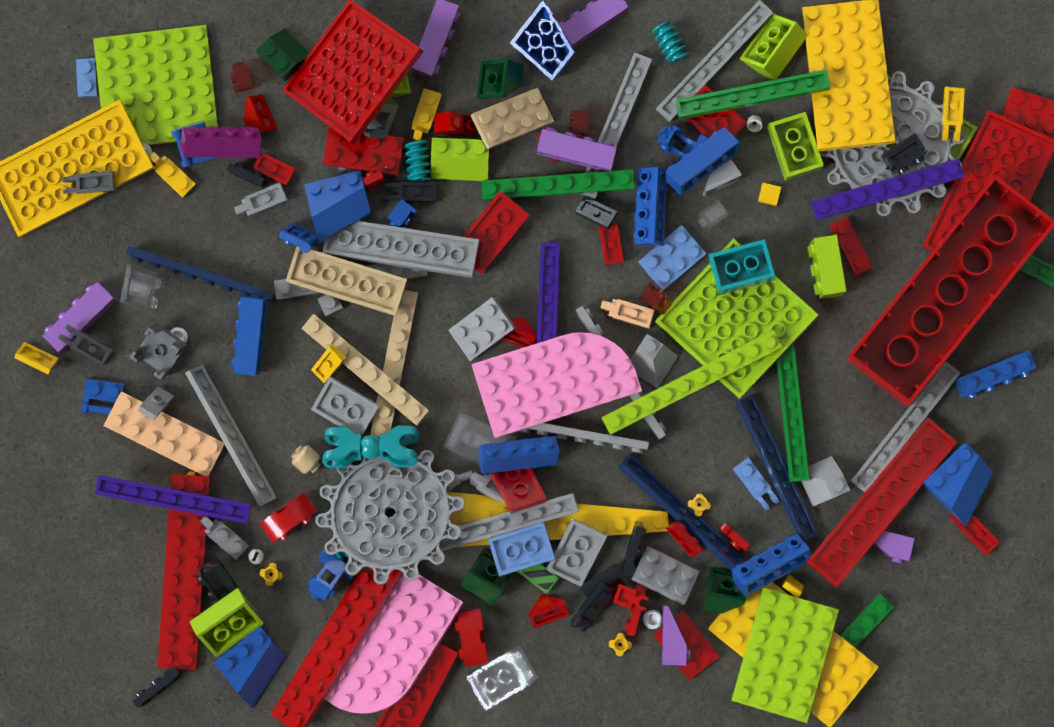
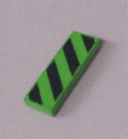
M541 564L517 571L546 594L558 580L556 575L547 571Z

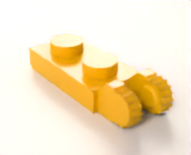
M944 88L942 140L947 141L949 137V126L955 127L954 141L959 142L965 88Z

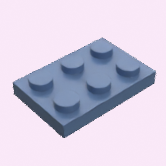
M681 225L664 239V246H656L638 263L658 287L664 291L703 258L706 253Z
M544 522L488 539L499 577L555 560Z

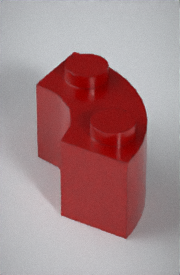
M304 492L288 502L283 508L274 512L261 522L260 525L273 543L278 539L283 541L291 535L290 531L301 523L306 525L312 521V515L317 512V509Z
M481 610L458 612L455 628L456 632H460L462 648H459L460 660L464 659L465 667L488 664Z

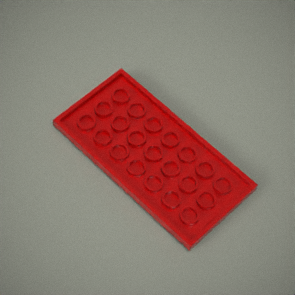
M988 110L962 163L964 178L953 182L922 248L931 252L936 248L994 175H997L1030 201L1054 152V139Z

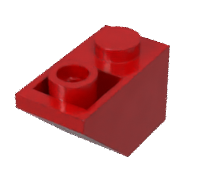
M449 111L437 113L434 116V133L448 136H477V128L469 115Z

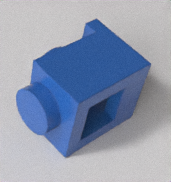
M401 199L388 216V220L391 221L389 225L401 228L403 226L407 227L412 220L411 215L416 216L417 210Z

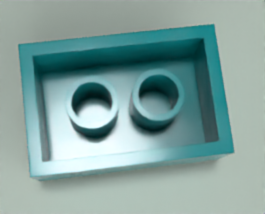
M765 239L709 254V262L719 295L775 281V274Z

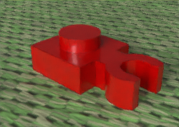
M726 523L719 529L732 541L730 544L736 550L740 551L742 549L745 551L750 546L747 541L734 532Z
M619 584L613 603L632 609L635 604L639 610L645 611L647 608L641 606V601L643 599L649 601L650 598L644 595L638 597V590Z

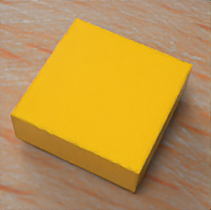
M762 183L758 202L777 206L781 187Z
M788 575L782 585L783 588L797 598L804 589V585L791 575Z

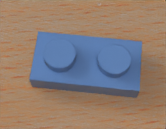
M76 59L78 98L98 97L96 59Z

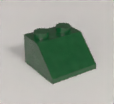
M285 28L270 36L256 50L258 56L284 82L299 68L309 54Z
M482 549L460 586L494 606L513 573L499 577L493 554Z

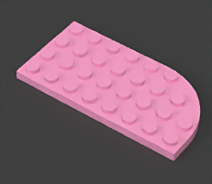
M591 333L562 335L471 364L494 438L642 392L635 368L626 353L612 341Z
M402 574L325 700L342 710L361 714L379 712L398 703L416 682L464 602L421 575H418L416 580L409 581Z

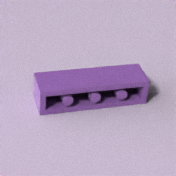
M445 0L436 1L419 48L424 52L411 68V72L432 80L434 75L439 74L441 68L439 64L441 57L445 58L448 47L445 46L447 41H451L454 35L453 25L458 23L461 17L458 5Z
M592 0L585 6L586 9L581 12L579 10L570 15L568 21L565 23L561 21L559 25L574 48L626 13L628 5L624 0H598L596 2Z
M553 128L542 129L537 147V155L604 172L611 171L617 149L613 147L612 143L602 142L600 144L596 143L595 139L589 137L581 139L577 138V135L566 132L561 134Z
M100 283L90 284L85 290L86 293L82 297H77L72 302L73 306L68 311L64 310L58 316L59 320L54 325L50 324L44 330L45 334L43 337L59 353L62 354L69 347V345L58 338L60 334L67 336L72 341L76 337V335L65 329L67 324L78 331L85 332L116 301Z

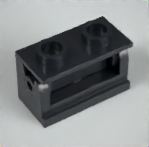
M914 133L885 151L881 158L892 175L897 173L901 175L909 170L908 166L912 163L917 165L924 161V156L928 151L924 152L923 144L917 137V134Z
M218 557L198 568L199 576L197 578L203 587H208L210 590L208 594L213 602L216 600L217 602L220 601V599H223L238 588Z

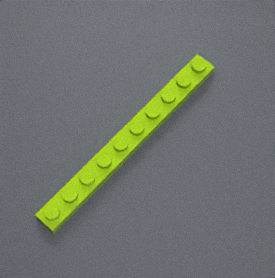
M773 330L601 418L611 435L782 348V345Z

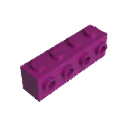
M214 126L182 127L180 147L183 157L259 158L262 138L259 129L253 127L217 128Z

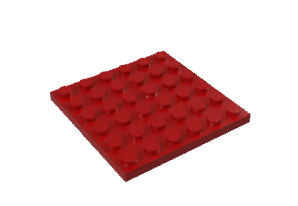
M349 0L282 91L354 145L424 51L354 1Z

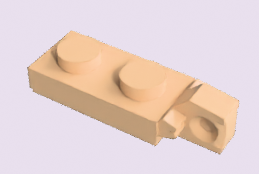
M613 299L612 303L602 301L600 309L609 311L608 316L647 329L650 328L655 311L620 299Z

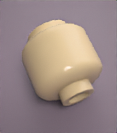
M300 445L291 455L293 458L292 464L303 474H307L310 471L314 473L320 466L318 463L320 455L308 445Z

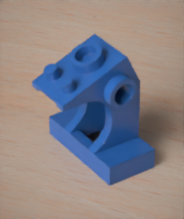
M673 125L666 126V128L664 127L660 131L657 143L661 145L659 148L668 154L671 152L682 159L685 154L691 153L698 144L705 142L708 138L701 134L697 142L692 141L682 135L683 130ZM676 139L686 144L682 152L672 146Z
M323 549L318 561L324 564L319 574L317 576L313 575L307 584L310 586L308 589L311 592L310 596L318 601H325L333 597L337 590L334 586L341 577L351 581L354 576L346 572L345 562L334 555L327 554ZM326 571L335 575L331 584L321 579Z

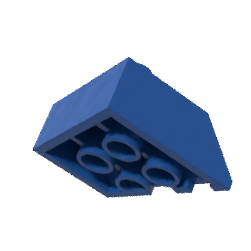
M542 0L510 42L551 80L558 78L564 72L576 52L545 0Z
M360 171L304 184L319 244L324 242L325 238L330 235L339 233L342 228L353 225L371 214Z
M964 443L924 481V488L966 527L993 472L982 458L967 443Z
M259 626L214 663L236 692L253 708L286 655L263 626Z

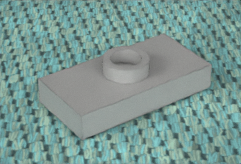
M158 386L139 406L138 411L155 420L171 403L174 395Z

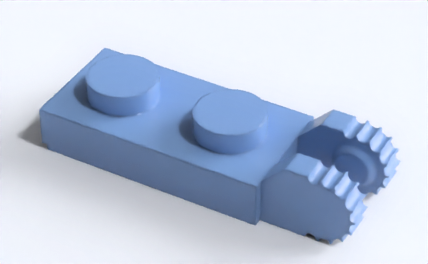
M749 458L733 468V471L754 499L758 500L766 511L770 508L761 497L767 492L775 504L779 502L769 484Z

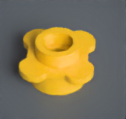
M697 494L693 500L688 501V507L694 510L696 516H701L705 510H709L711 504L707 502V499L702 494Z
M270 563L269 567L260 570V576L266 580V585L272 586L276 580H281L283 574L277 570L275 563Z
M618 633L614 640L609 641V647L616 651L617 656H622L627 649L632 647L631 642L625 639L623 633Z

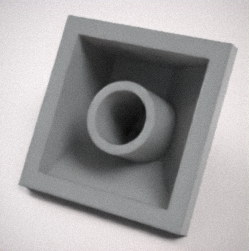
M731 159L709 175L703 191L704 197L739 181L742 175Z
M647 334L631 358V362L637 376L658 389L678 356L664 344Z
M832 456L808 466L809 481H801L812 507L850 491L842 471Z

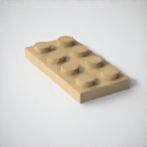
M538 88L471 115L487 150L554 122Z

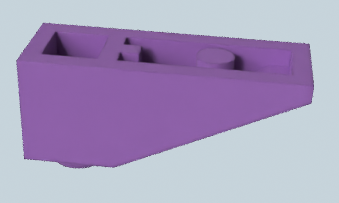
M883 531L873 544L886 556L891 557L892 562L903 564L904 561L910 560L915 538Z
M663 606L662 665H686V661H690V650L687 649V645L669 607Z

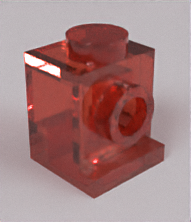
M244 62L233 64V73L230 74L233 84H236L233 86L235 93L254 89L248 64H244Z
M570 110V117L574 118L570 119L569 130L573 131L577 138L584 139V136L588 137L589 111Z
M651 283L647 285L639 298L646 306L663 315L672 304V301L667 298L668 294L659 288L657 289Z

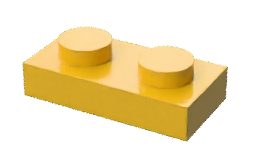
M26 342L17 350L14 357L48 375L57 365L59 359Z
M333 344L328 347L311 370L323 383H326L346 357Z

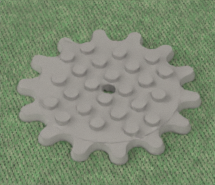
M901 71L895 72L892 75L891 82L888 84L895 142L898 144L916 133L925 148L924 152L928 151L924 156V161L917 165L912 163L908 166L909 170L901 175L956 160L951 156L950 149L953 145L964 142L965 134L961 131L960 140L956 142L953 138L954 130L949 128L947 141L942 140L943 104L936 105L931 100L934 85L929 81H925L917 89H910L906 85L905 74ZM886 144L819 151L820 156L833 158L836 162L835 169L827 176L828 182L832 185L847 182L853 190L901 176L898 173L892 175L881 158V155L890 149L887 148ZM941 184L876 203L877 213L880 216H887L895 202H902L910 213H917L921 208L919 199L922 193L929 192L936 198H942L946 194V188Z
M430 450L422 451L418 456L416 465L412 467H396L388 460H381L380 455L374 459L363 457L362 463L357 466L350 464L345 468H336L337 472L341 475V482L338 485H324L321 487L320 496L331 503V508L328 512L319 514L315 522L318 527H327L333 531V538L325 544V552L329 555H334L338 552L347 553L349 560L345 570L349 575H356L363 567H370L374 571V580L379 585H383L388 581L389 574L393 570L402 571L407 580L414 581L418 578V563L421 560H429L435 565L443 563L445 556L439 548L440 542L443 539L455 540L460 537V528L453 525L449 517L453 512L462 510L465 502L461 497H452L447 494V486L454 481L455 474L451 470H444L440 473L433 472L431 463L433 462L434 455ZM388 509L396 511L395 515L390 518L385 516V512Z

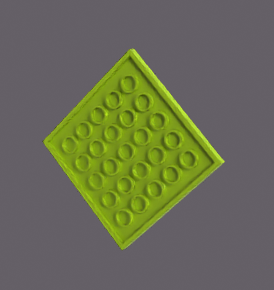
M207 25L93 38L101 109L121 100L142 143H146L149 146L177 143L175 137L172 136L171 130L205 121L206 127L214 126L219 128Z
M733 238L723 250L741 245ZM709 264L656 319L655 323L702 366L774 330L782 348L719 379L727 389L738 399H741L818 317V314L776 276L775 281L719 295L711 265Z

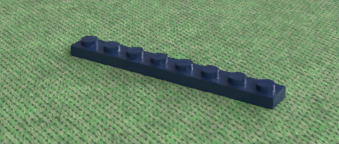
M128 246L126 254L131 256L130 260L141 263L144 260L149 262V266L157 269L163 266L167 268V272L176 275L178 272L185 274L184 277L191 280H196L197 277L203 279V283L214 286V283L222 285L221 289L229 292H232L233 289L240 291L239 295L242 296L253 295L269 298L268 302H274L276 294L130 246Z
M754 394L735 402L796 533L803 541L818 535L819 532L796 483L789 481L788 466Z
M629 454L618 466L654 501L664 508L667 513L685 525L687 530L728 568L734 569L744 559L740 552L700 516H696L695 512L632 454Z

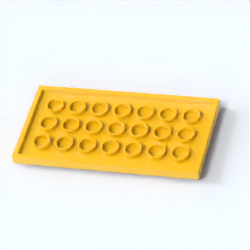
M863 0L802 7L804 30L808 35L806 37L809 73L827 70L830 90L812 93L818 152L894 144L895 135L879 1Z
M118 100L0 161V200L18 237L21 238L108 193L63 194V189L76 188V182H62V177L114 171L117 188L154 169V166L122 101Z
M773 582L746 596L745 605L723 614L720 613L708 628L709 631L743 658L763 588L787 594ZM834 631L832 632L810 711L828 727H832L878 669L876 664Z

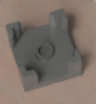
M389 98L367 127L369 131H365L364 134L369 138L386 139L399 104Z
M155 323L147 328L144 335H147L141 346L133 351L130 359L136 363L142 360L158 370L153 375L161 380L170 374L188 344L158 323Z

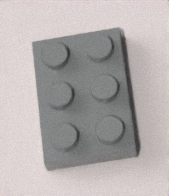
M491 297L448 331L469 361H472L516 327L496 298Z
M330 376L311 410L339 427H346L354 434H361L362 438L380 405Z
M572 518L554 552L555 560L549 562L546 570L581 587L607 538V534Z
M647 546L631 580L684 605L699 571Z

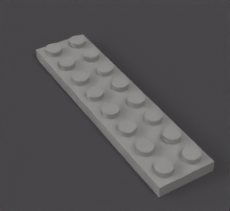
M358 221L353 225L342 228L336 235L332 234L325 238L322 253L346 259L473 278L480 241L479 239Z

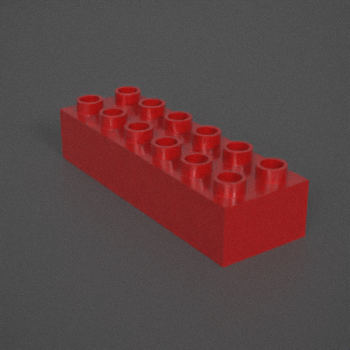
M994 175L847 356L846 361L907 408L1052 230L1054 220L997 175Z

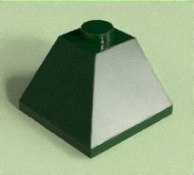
M509 59L481 61L476 98L506 97L521 84L524 64Z
M710 567L703 610L723 614L745 605L746 597L734 583L732 571Z

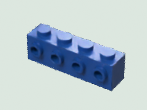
M724 127L719 131H715L708 140L698 144L691 153L685 154L679 162L668 167L666 182L681 196L739 153V141Z
M659 167L638 168L637 203L634 216L635 231L633 234L634 244L644 247L664 246L667 170Z
M246 295L242 296L238 301L237 310L239 311V318H237L235 328L238 331L233 344L234 349H236L235 356L232 358L233 373L250 376L261 374L269 298Z
M1028 350L958 378L954 382L961 398L967 396L968 399L978 396V391L985 389L988 392L996 389V384L1000 382L1006 385L1015 381V376L1021 375L1023 378L1033 374L1031 370L1035 369L1036 365Z
M555 436L482 444L478 454L481 473L487 474L557 465L559 447Z
M798 534L788 537L778 545L772 546L767 551L753 556L747 562L737 565L732 569L733 581L746 597L806 564L807 560L811 557L810 549Z

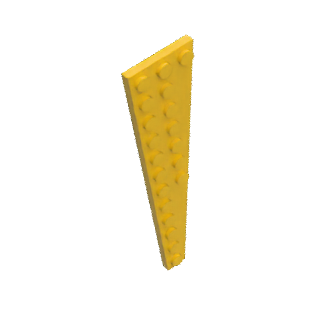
M447 493L452 497H461L465 502L462 510L453 512L449 517L450 522L456 526L509 512L505 504L487 495ZM576 504L578 512L544 522L549 540L562 539L572 518L607 534V536L631 534L636 520L643 522L646 533L667 531L665 528L668 526V514L664 511ZM490 538L459 547L490 545L488 541Z

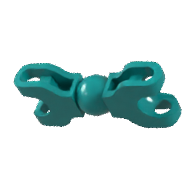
M396 426L390 432L380 434V438L374 435L361 438V434H354L346 427H330L325 431V440L329 445L339 447L326 451L322 462L328 468H345L356 460H362V456L367 459H374L380 455L381 460H388L396 467H412L416 465L418 456L413 449L403 447L416 443L419 438V431L414 426Z

